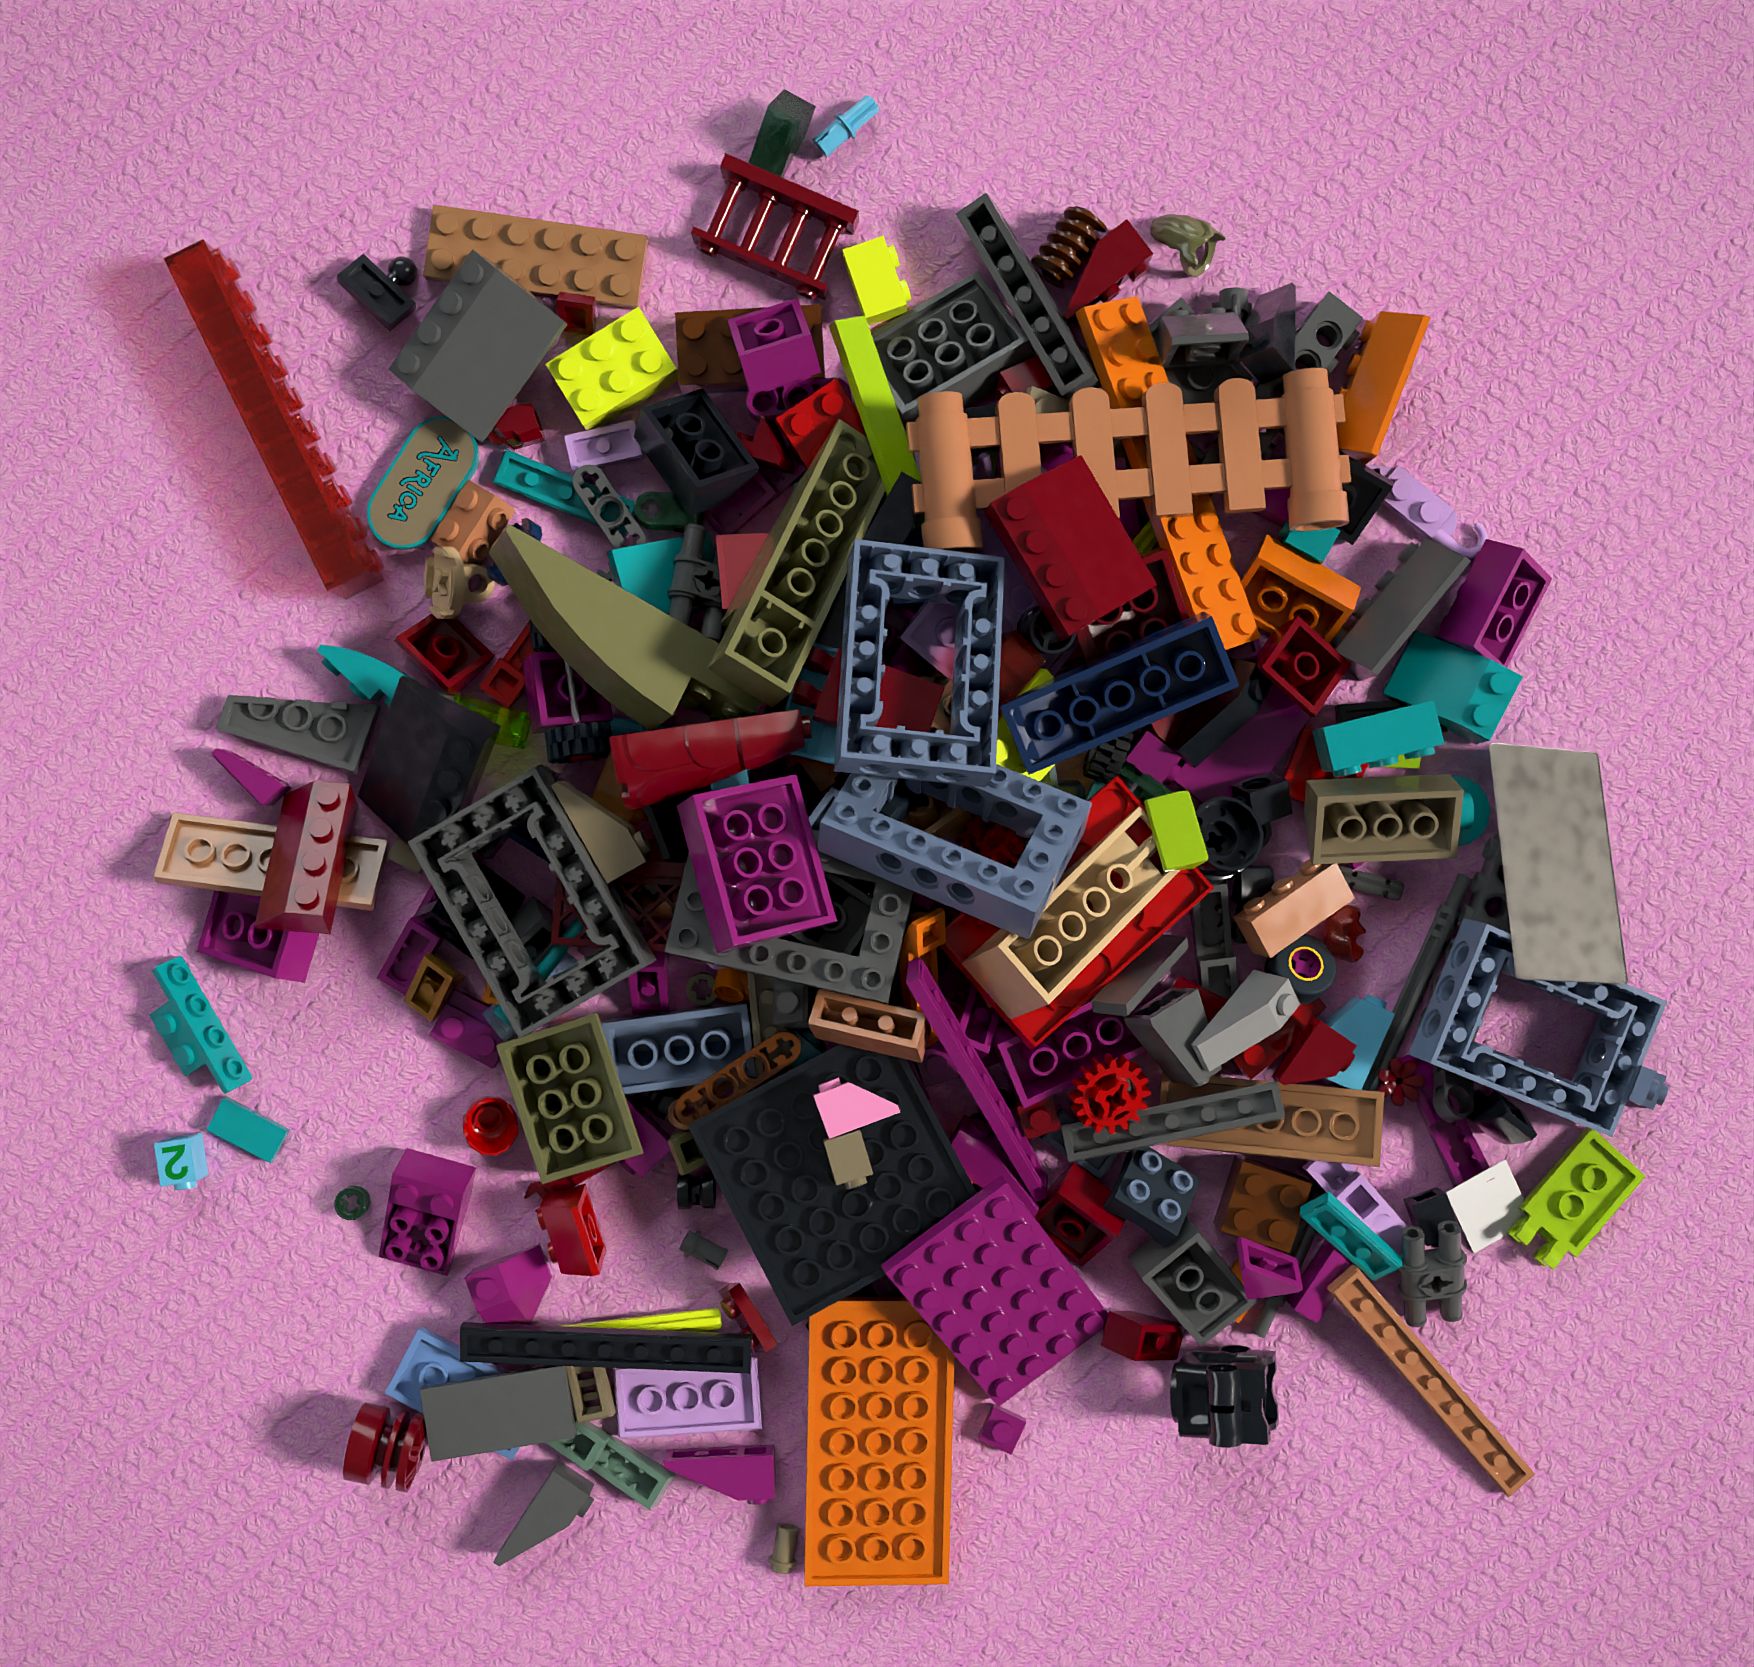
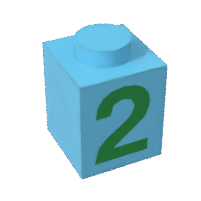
M202 1133L170 1137L154 1143L160 1187L174 1185V1190L189 1189L197 1186L196 1181L208 1176Z

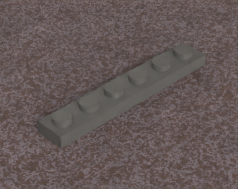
M1274 1081L1149 1107L1145 1110L1139 1109L1136 1113L1140 1120L1137 1122L1130 1118L1127 1121V1130H1124L1120 1125H1116L1114 1134H1109L1105 1127H1103L1100 1133H1096L1090 1125L1085 1127L1082 1122L1062 1125L1061 1128L1068 1162L1071 1163L1286 1119L1278 1083Z

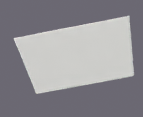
M1506 1159L1446 1192L1473 1253L1508 1235L1506 1232L1526 1215L1518 1208L1524 1202V1199Z

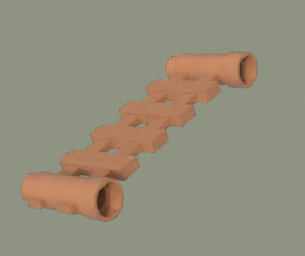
M1306 368L1284 374L1282 376L1284 395L1281 398L1256 400L1255 387L1252 382L1243 378H1232L1222 382L1215 389L1214 402L1183 404L1182 391L1177 385L1158 383L1150 386L1142 395V407L1110 409L1108 394L1102 389L1088 387L1078 390L1069 400V412L1036 414L1035 400L1032 396L1023 392H1013L1002 396L995 407L996 417L968 418L967 413H964L961 393L944 391L922 395L917 399L919 417L916 419V422H907L906 431L908 453L919 452L921 484H913L911 487L914 515L924 514L925 522L921 524L923 547L966 553L981 552L983 550L981 519L977 517L976 510H985L992 501L1042 474L1039 444L1072 442L1073 459L1082 455L1118 518H1120L1118 500L1150 498L1152 519L1187 517L1193 513L1192 495L1223 493L1225 514L1257 512L1266 508L1264 490L1289 488L1290 498L1287 499L1289 530L1298 532L1317 531L1346 525L1349 523L1347 492L1343 491L1342 485L1351 482L1349 454L1339 455L1336 424H1343L1345 422L1343 394L1334 395L1333 390L1329 388L1327 369ZM1284 428L1286 459L1262 460L1259 430ZM1217 432L1220 463L1189 465L1186 434ZM1145 437L1148 468L1116 470L1113 439ZM999 447L1001 478L973 480L971 449Z

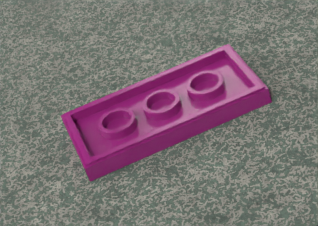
M1272 683L1268 695L1263 700L1257 713L1196 768L1184 762L1181 766V771L1173 782L1185 791H1189L1190 795L1202 804L1215 797L1227 796L1233 798L1231 785L1270 772L1311 717Z

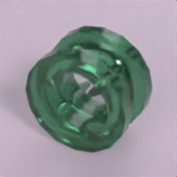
M351 1185L338 1193L334 1201L335 1211L345 1220H356L368 1211L371 1204L368 1191L358 1185ZM352 1195H356L358 1197L356 1203L361 1206L360 1210L358 1207L352 1211L347 1209L349 1203L345 1200V1196L349 1198Z

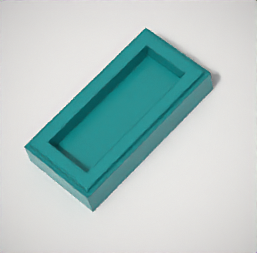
M227 1096L220 1102L206 1129L269 1163L275 1160L290 1131L289 1128Z

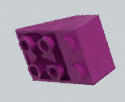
M407 1148L392 1173L379 1257L448 1276L470 1201L476 1167Z

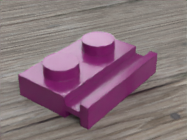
M455 988L429 1036L493 1069L500 1060L496 1045L511 1039L514 1029L493 1012L495 1008Z

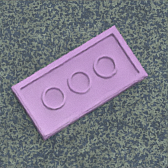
M752 1354L750 1374L613 1368L618 1439L756 1430L763 1427L758 1354Z

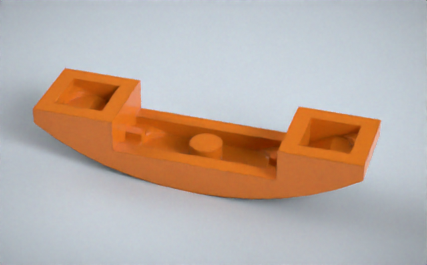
M941 908L913 921L904 935L900 953V982L906 1009L923 1012L906 984L909 961L920 957L939 987L937 947L946 943L945 911ZM933 1028L931 1029L927 1047L939 1041Z

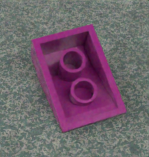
M214 890L196 952L276 979L305 983L319 933L256 928L255 922L261 896Z

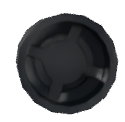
M1039 605L1028 608L1020 616L1017 623V635L1021 644L1034 653L1058 654L1066 651L1073 644L1077 634L1076 632L1060 642Z

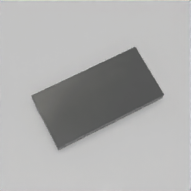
M547 1365L422 1386L420 1389L431 1462L575 1438L577 1435L566 1366Z

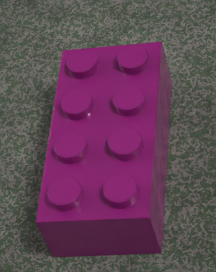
M1102 989L1033 1049H1029L1007 1023L996 1028L992 1047L1012 1095L1023 1109L1074 1086L1071 1082L1072 1079H1081L1083 1077L1079 1068L1081 1066L1088 1069L1093 1067L1091 1059L1093 1057L1102 1063L1106 1053H1110L1115 1060L1120 1055H1124L1130 1060L1147 1052L1126 1026L1124 1016L1093 1012L1091 1000ZM1139 1004L1133 1009V1011L1140 1007Z

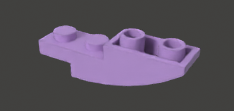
M1309 1160L1302 1167L1325 1193L1329 1191L1399 1255L1402 1254L1401 1231L1407 1227L1406 1224L1352 1165Z

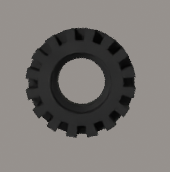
M1134 731L1089 749L1085 758L1086 762L1083 765V776L1104 784L1118 776L1122 770L1123 763L1126 761V754L1130 750V742L1133 739Z

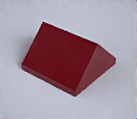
M430 614L398 635L394 640L445 692L456 696L495 657L457 618L437 619L433 614Z

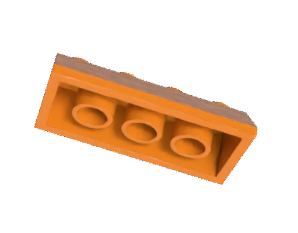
M1380 311L1371 321H1365L1358 340L1363 342L1359 354L1353 353L1345 371V374L1350 375L1346 387H1340L1337 394H1343L1345 422L1343 424H1336L1339 451L1346 455L1349 454L1351 458L1364 465L1378 456L1431 317L1420 314Z

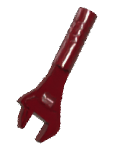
M616 1162L544 1184L541 1181L531 1182L524 1198L527 1199L537 1192L543 1199L544 1195L574 1187Z

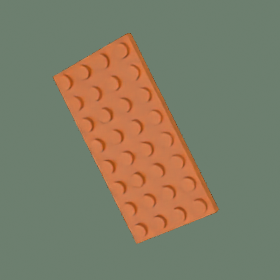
M845 1297L809 1317L804 1547L805 1587L949 1584L954 1354L906 1297Z

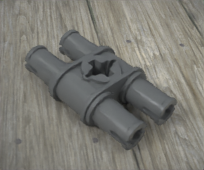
M687 524L684 528L680 554H677L673 559L674 573L671 588L667 590L668 598L671 600L668 615L689 626L693 605L702 608L704 616L700 633L720 644L724 626L720 623L727 610L722 609L717 545L713 564L702 559V552L707 529L701 525Z
M1455 1221L1439 1223V1248L1425 1250L1424 1244L1425 1235L1420 1227L1407 1226L1401 1231L1402 1254H1400L1403 1257L1402 1267L1399 1268L1400 1283L1398 1285V1294L1404 1300L1405 1322L1412 1327L1425 1325L1427 1322L1426 1301L1440 1299V1315L1443 1320L1448 1322L1461 1320L1463 1316L1462 1295L1467 1290V1280L1464 1277V1266L1467 1263V1256L1461 1249L1460 1225Z

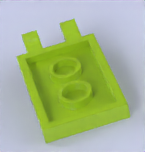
M1586 1127L1524 1199V1202L1518 1208L1526 1215L1519 1219L1506 1233L1519 1243L1521 1241L1524 1245H1528L1536 1232H1538L1547 1243L1542 1245L1532 1257L1542 1266H1548L1554 1270L1566 1253L1576 1258L1646 1176L1596 1130Z

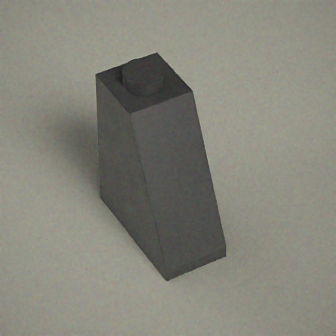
M1170 988L1131 1012L1127 1017H1123L1126 1026L1172 1083L1188 1084L1189 1087H1199L1208 1083L1209 1077L1222 1069L1220 1065L1210 1072L1205 1071L1191 1045L1208 1025L1198 989Z

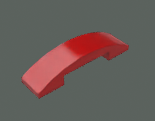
M529 621L506 655L497 660L479 686L480 689L507 708H511L526 690L522 662L531 653H537L532 648Z

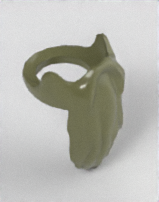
M1163 215L1153 220L1150 227L1151 235L1156 241L1180 251L1182 268L1191 277H1197L1205 272L1212 261L1217 241H1224L1226 239L1223 234L1214 229L1208 222L1187 215ZM1205 244L1203 258L1198 264L1195 252L1198 247Z

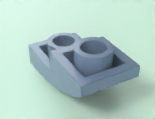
M1641 1066L1628 1100L1651 1110H1654L1656 1104L1662 1106L1669 1090V1085L1664 1084L1667 1076Z

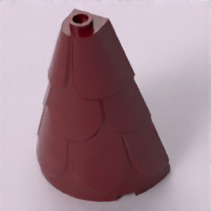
M795 709L630 732L609 738L617 781L622 787V799L626 809L632 811L665 801L697 788H704L744 770L766 765L806 747L805 739L812 738L809 715L801 716V710Z

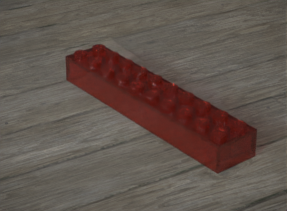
M204 239L163 258L326 590L344 599H348L385 581L380 572L384 569V564L375 549L370 551L364 539L369 536L361 519L359 517L354 518L348 507L353 504L352 499L342 484L338 486L333 476V473L337 472L336 467L327 452L322 454L316 442L321 439L320 434L311 420L306 421L301 411L305 404L296 388L290 389L285 379V376L289 375L288 369L279 355L274 356L269 344L273 343V339L264 323L258 324L253 314L257 310L256 304L247 290L242 291L237 281L241 278V274L231 258L227 259L219 247L214 249Z

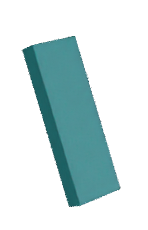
M1329 1191L1300 1207V1216L1373 1281L1402 1267L1403 1257Z

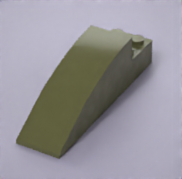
M839 419L835 423L748 570L720 623L727 627V630L708 666V669L770 707H774L791 693L846 576L848 556L855 539H863L886 490L868 438Z
M510 524L506 526L492 545L488 553L538 631L593 689L620 711L648 730L655 729L673 716L678 703L689 710H699L710 716V721L752 716L757 713L762 701L708 669L719 643Z

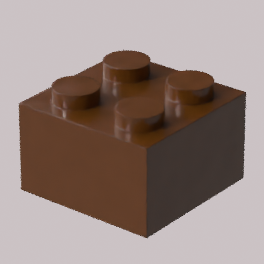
M1235 1155L1213 1223L1222 1232L1290 1253L1301 1220L1300 1207L1306 1204L1312 1183L1303 1176Z

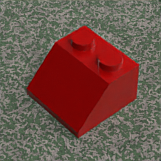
M586 1183L544 1195L540 1208L537 1209V1218L541 1229H547L551 1241L548 1242V1252L552 1263H558L561 1274L599 1275L607 1249Z

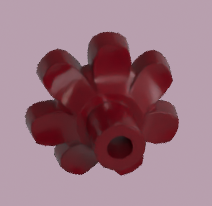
M1398 1058L1390 1060V1069H1381L1378 1072V1078L1384 1082L1378 1087V1092H1385L1384 1097L1391 1095V1101L1395 1106H1403L1404 1097L1411 1102L1416 1101L1419 1098V1093L1414 1088L1425 1085V1077L1414 1074L1417 1064L1412 1060H1408L1404 1064Z

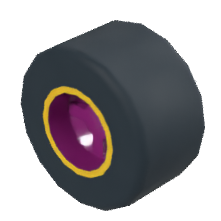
M1304 934L1273 957H1267L1264 972L1289 978L1300 1005H1305L1315 1001L1332 985L1337 968L1335 957L1330 948L1320 939Z

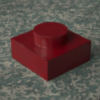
M559 292L557 297V315L568 323L563 330L564 332L593 335L596 328L594 296Z

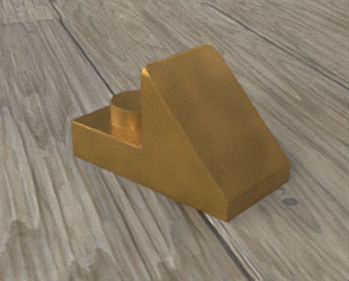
M427 953L423 957L403 1001L432 1022L440 1015L450 993L465 980L466 976L440 956Z

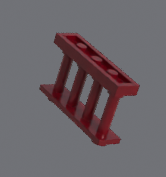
M725 153L720 164L722 178L726 179L727 187L707 232L693 227L691 231L693 242L697 245V250L710 257H716L717 254L791 285L796 288L795 291L799 295L807 299L815 300L818 297L826 300L828 287L826 283L820 281L839 235L844 234L845 231L854 235L859 224V211ZM747 188L758 193L760 201L742 243L738 246L720 237L740 191H745ZM781 203L792 208L793 216L774 260H770L754 253V249L773 206ZM814 217L825 222L826 230L809 270L805 275L786 266L806 220H811Z

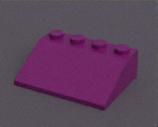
M796 774L692 795L677 805L717 954L837 921Z

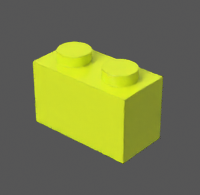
M884 235L842 249L843 261L862 316L865 315L868 326L901 316L907 312V301L911 300L910 291L906 280L899 281L895 268L900 266L894 245L887 247Z

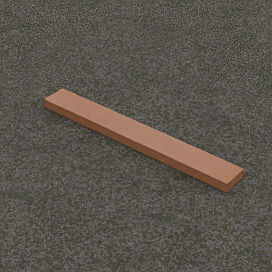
M1355 1264L1351 1265L1326 1287L1508 1498L1535 1475Z

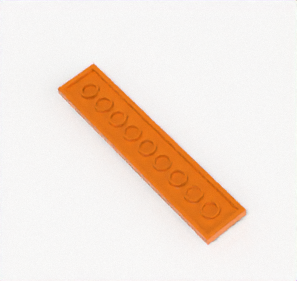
M1138 296L1085 306L1075 312L1101 386L1109 396L1110 409L1142 407V395L1150 386L1158 383H1169L1164 367L1161 366V359ZM1186 434L1189 465H1198L1188 434ZM1145 437L1121 439L1131 469L1148 468ZM1192 495L1193 513L1190 516L1152 519L1151 499L1144 498L1143 502L1158 544L1161 548H1165L1168 551L1189 617L1203 611L1211 615L1225 650L1261 638L1210 495Z

